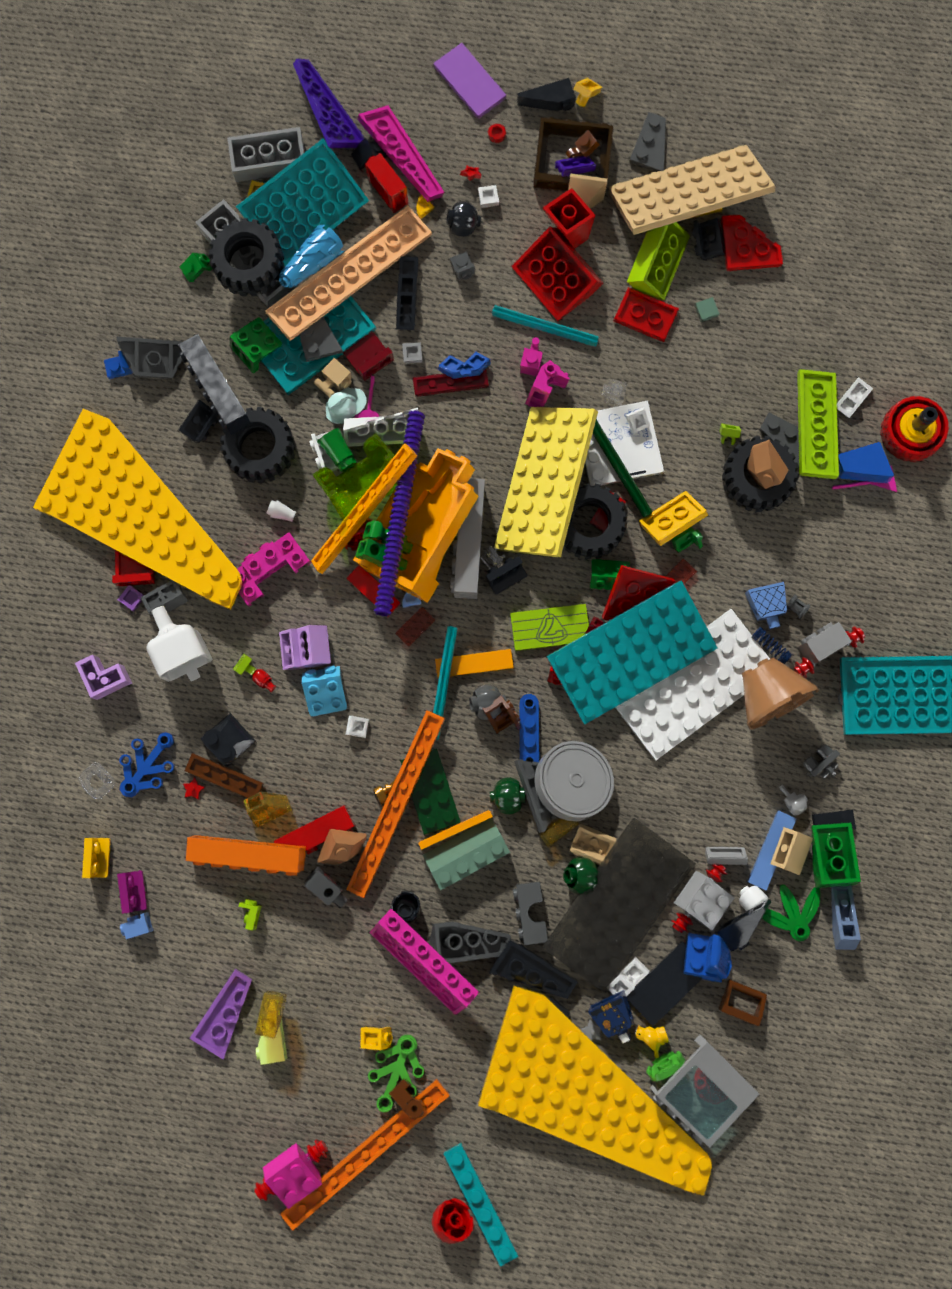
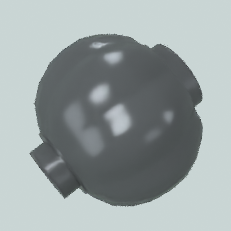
M490 684L481 685L476 688L473 696L469 697L471 712H475L476 716L482 720H489L482 708L491 706L494 700L501 696L498 688ZM500 707L490 713L493 719L501 713Z

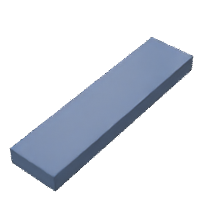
M779 810L777 811L748 878V883L758 886L765 891L767 890L777 867L770 863L784 827L792 830L797 820L796 818Z

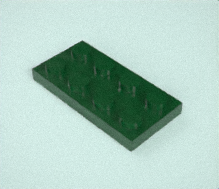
M431 750L411 794L424 835L461 823L438 750Z

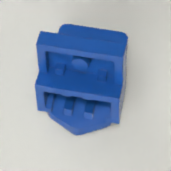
M688 933L683 974L722 983V979H727L732 967L730 949L719 935L712 934L709 937Z

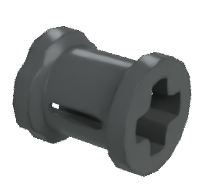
M796 594L786 604L787 609L796 613L799 619L806 614L811 606L799 600Z

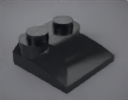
M231 713L212 729L206 731L201 738L206 747L226 767L231 765L256 742Z

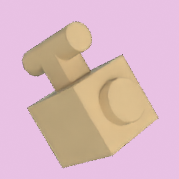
M334 358L322 370L323 377L326 380L322 382L317 378L314 384L330 398L335 394L331 388L334 386L339 391L343 388L346 389L352 382V375L348 369Z

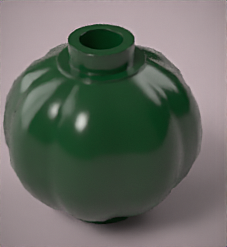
M506 777L496 783L494 791H490V802L494 803L501 813L511 815L521 809L522 803H526V794L518 780Z
M577 857L571 860L565 868L563 879L572 892L589 894L600 881L601 873L592 860Z

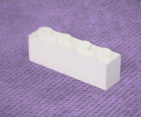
M418 408L384 417L344 419V440L348 447L403 444L405 440L404 435L406 434L405 430L407 429L406 424L408 423L407 418H409L408 413L418 411Z

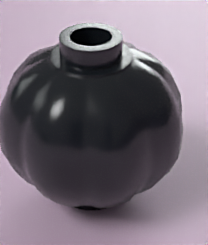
M460 201L453 205L452 210L448 209L446 224L450 225V230L455 235L467 237L474 232L476 227H480L481 216H478L474 205L466 201Z

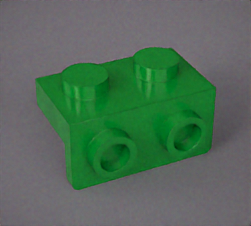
M592 559L590 588L612 590L621 565L630 567V562Z

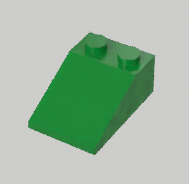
M852 823L812 825V862L815 887L852 886L860 883L861 878Z

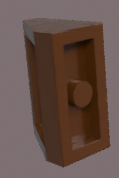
M729 979L718 1009L721 1012L759 1027L767 994ZM732 989L759 999L754 1015L728 1005Z

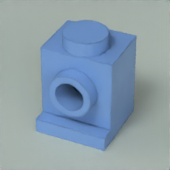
M148 912L140 914L141 918H139V915L127 918L128 922L120 925L121 934L126 939L152 932L153 927Z

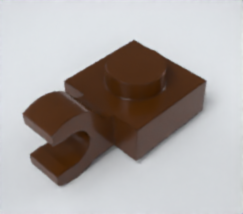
M587 130L575 142L577 147L569 149L566 155L568 158L583 155L587 158L600 144L592 133Z

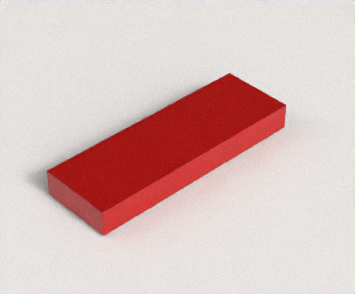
M358 565L346 579L375 605L377 602L376 597H378L377 591H379L378 585L380 583ZM395 597L392 598L391 614L401 604Z

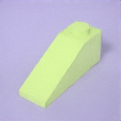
M279 997L272 1000L258 1047H256L257 1060H260L261 1065L281 1062L287 1059Z

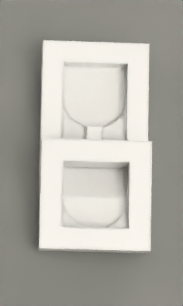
M858 377L837 403V410L850 418L873 388Z
M634 957L606 988L613 995L624 990L627 996L649 974V970Z

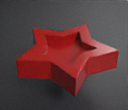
M466 165V169L460 171V175L467 177L469 181L474 178L481 179L479 167L472 168Z
M196 777L190 783L183 784L186 789L184 798L193 796L199 800V793L205 787L198 784Z

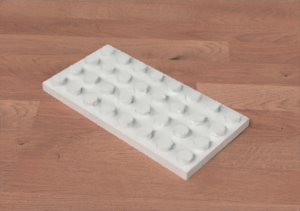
M732 609L707 626L718 649L615 707L655 761L744 695L743 677L741 674L748 669L754 670L757 668V663L766 658L770 659L757 641L751 638V633Z

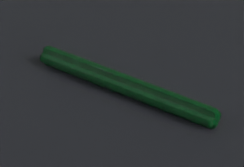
M596 419L593 436L644 518L652 514L650 506Z

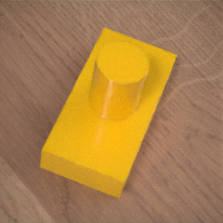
M589 78L576 82L573 90L579 93L576 103L579 106L585 107L589 98L601 92L602 86Z

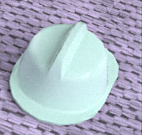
M346 388L333 394L326 403L327 419L332 423L341 424L344 423V419L352 418L360 413L366 405L364 392L360 389Z

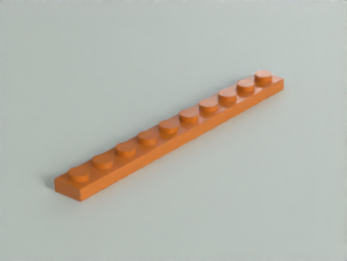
M426 710L346 890L362 898L366 897L445 721L444 717Z
M438 1079L434 1080L416 1096V1099L423 1101L426 1105V1111L422 1117L410 1118L403 1109L399 1110L321 1177V1186L288 1209L286 1207L280 1213L292 1231L450 1096Z

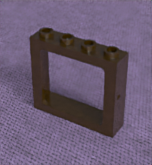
M552 117L541 118L533 187L568 191L570 176L563 177L562 175L544 173L548 136L559 135L580 138L587 130L592 133L595 139L602 142L598 177L607 178L608 181L613 125L607 123L596 124L588 121L577 122L570 119L558 120Z

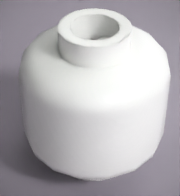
M746 886L739 893L741 895L739 904L746 911L769 899L758 886L750 888Z

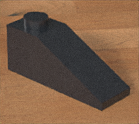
M569 78L517 93L518 106L551 111H568L575 106L576 101Z
M770 899L727 921L719 929L718 934L731 952L738 948L743 950L750 944L748 941L753 936L770 906Z

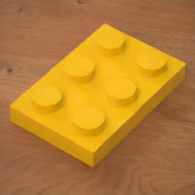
M684 491L653 511L648 517L639 520V523L662 546L707 517L708 514L705 508L687 491Z

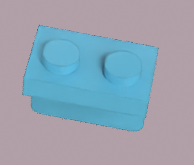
M327 666L321 670L311 669L302 673V686L311 716L347 709L340 666Z

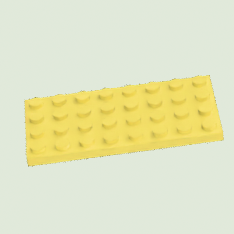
M531 407L496 537L495 550L561 558L598 414L597 410Z

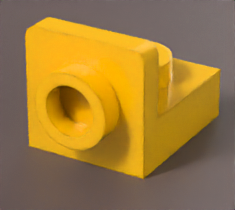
M391 1027L361 1028L362 1049L384 1050L391 1047L393 1040Z

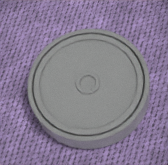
M567 741L556 745L541 758L535 772V788L540 801L552 814L568 821H582L599 813L608 804L614 789V777L607 759L599 750L584 742Z

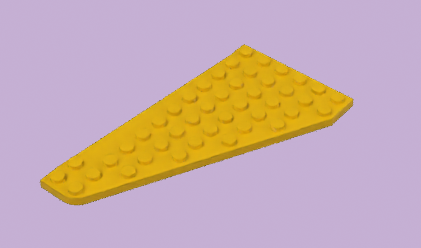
M82 409L33 508L70 525L203 598L231 610L242 587L240 572L112 421Z
M513 986L478 1106L504 1114L685 1191L704 1196L712 1169L711 1160L706 1151L545 995Z

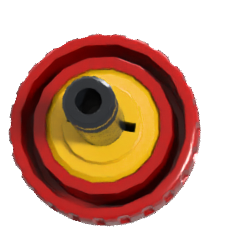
M911 396L897 402L886 413L881 423V440L889 453L896 458L906 462L922 461L936 453L945 443L949 432V423L945 412L935 401L922 396Z

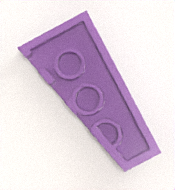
M235 969L190 1036V1039L221 1059H224L252 979Z

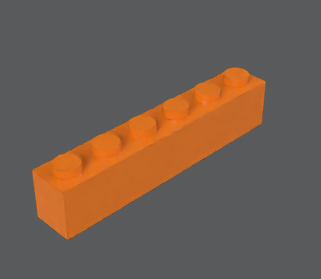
M194 835L187 837L186 861H191L193 865L199 866L210 863L211 867L217 868L228 865L229 869L235 870L246 867L248 871L253 872L265 869L266 873L277 874L278 871H283L285 875L296 876L297 873L304 871L306 847Z

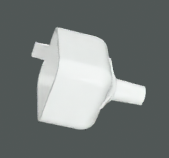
M164 606L153 609L151 612L159 632L154 639L148 642L147 652L159 677L166 681H173L187 674L191 682L200 678L197 668L213 660L201 634L191 625L173 624Z

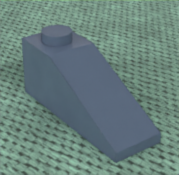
M852 886L831 887L832 931L835 950H855L861 938Z

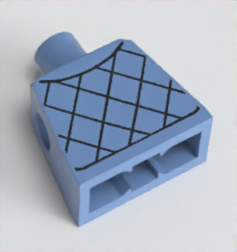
M784 582L750 589L745 592L757 621L767 619L769 629L781 627L778 616L787 613Z

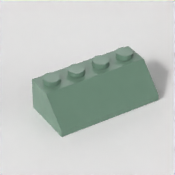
M490 818L423 854L438 887L440 890H443L507 855L510 851L493 819Z

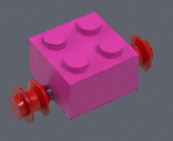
M315 1139V1145L313 1147L307 1145V1154H305L300 1146L295 1143L263 1167V1183L257 1182L255 1184L256 1188L254 1191L260 1200L264 1199L267 1201L268 1194H276L289 1209L321 1186L320 1171L312 1161L319 1163L320 1156L327 1157L326 1152L328 1148L322 1140Z

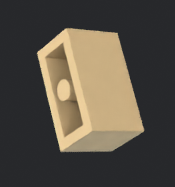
M784 827L770 864L800 875L813 838Z

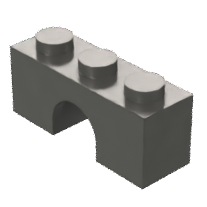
M540 882L516 884V889H513L514 901H518L519 909H515L517 921L521 920L522 926L521 929H518L519 940L524 941V945L548 942L545 921H533L528 915V910L532 904L543 902Z

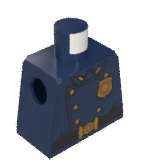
M624 990L590 1006L588 1010L590 1016L606 1037L609 1038L617 1034L621 1043L632 1039L628 1028L633 1026L634 1018Z

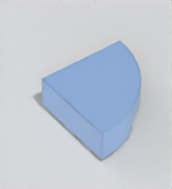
M407 592L404 595L402 601L403 608L421 604V600Z

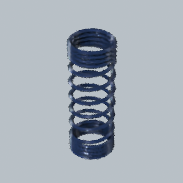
M759 627L751 638L756 641L763 634L758 641L759 644L768 637L762 647L771 641L766 648L767 651L776 644L770 654L779 648L774 655L775 658L784 650L778 660L785 664L793 654L789 651L786 652V648L781 650L782 645L776 647L778 641L773 643L774 638L768 640L770 634L765 636L766 631Z

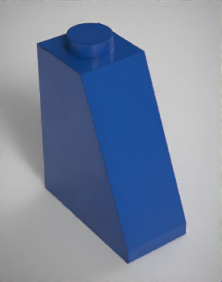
M880 442L838 454L840 479L889 483L894 476Z

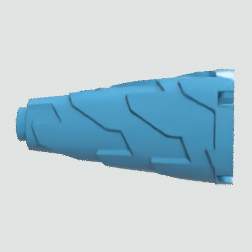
M318 225L313 230V233L304 241L290 262L280 271L279 281L285 288L297 286L310 275L315 274L344 253V251H341V248L344 246L341 239L331 228L325 230L323 229L325 225Z

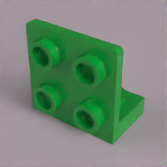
M257 317L230 335V348L253 374L259 370V361L282 346V342L260 317Z

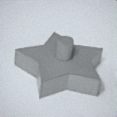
M589 1020L587 1027L580 1029L590 1040H601L599 1033L601 1029L591 1020Z

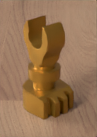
M395 780L389 785L388 783L385 784L384 788H381L379 785L373 789L381 805L386 802V795L390 793Z

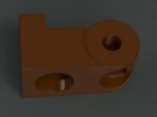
M403 1079L389 1094L410 1118H420L425 1114L426 1105L423 1101L416 1099L410 1092L409 1088L412 1084L408 1079Z

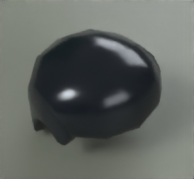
M402 891L393 898L391 909L406 923H410L418 917L421 904L417 895L413 892Z

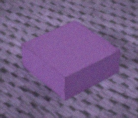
M128 585L117 600L134 612L142 602L141 597L144 595L131 585Z

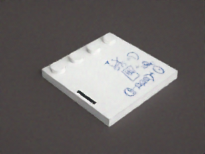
M648 401L598 410L597 421L633 479L664 473ZM644 408L650 426L632 433L625 415ZM592 434L585 461L590 486H595V483L603 486L621 482Z

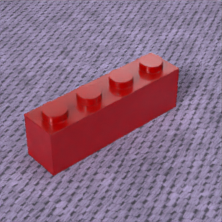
M343 805L273 842L276 844L305 846L306 852L309 855L317 851V846L325 842L330 829L353 832L352 828L356 827L346 805Z

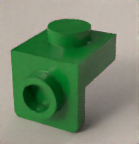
M194 252L179 266L188 282L195 281L204 270H212L209 258L205 254Z
M692 527L671 539L673 547L678 553L693 543L699 549L703 547L702 534L699 530H694Z

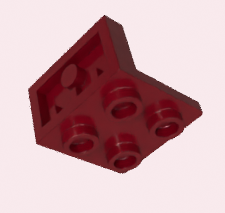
M373 331L343 352L363 381H366L394 361L391 349L389 347L385 348Z

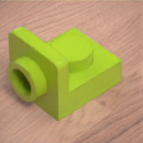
M246 899L245 902H239V907L250 909L244 917L245 929L256 930L262 906L257 905V901Z

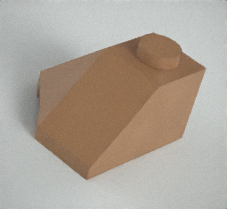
M770 440L753 445L746 469L754 481L765 489L781 484L788 472V468Z
M330 829L317 859L318 863L338 865L347 862L361 852L367 834Z

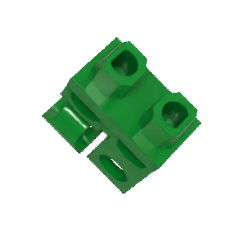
M379 521L368 522L363 540L359 542L355 557L383 567V556L386 555L384 550L387 549L385 548L386 538H388L387 532L390 531L385 529ZM404 535L405 537L402 539L404 543L401 545L403 548L400 552L407 555L411 552L413 544L406 540L407 536ZM370 538H375V539H377V540H380L381 543H378V542H376V541H374V540H372V539H370ZM400 556L401 560L398 562L400 566L397 570L403 571L406 569L408 562Z

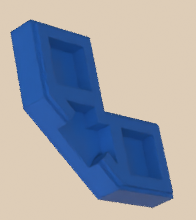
M475 352L465 363L449 355L438 366V369L453 379L477 376L491 364V361L478 352Z

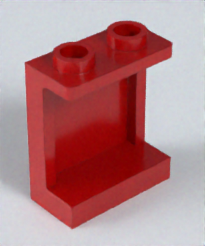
M115 550V575H112L113 584L117 587L155 584L154 570Z

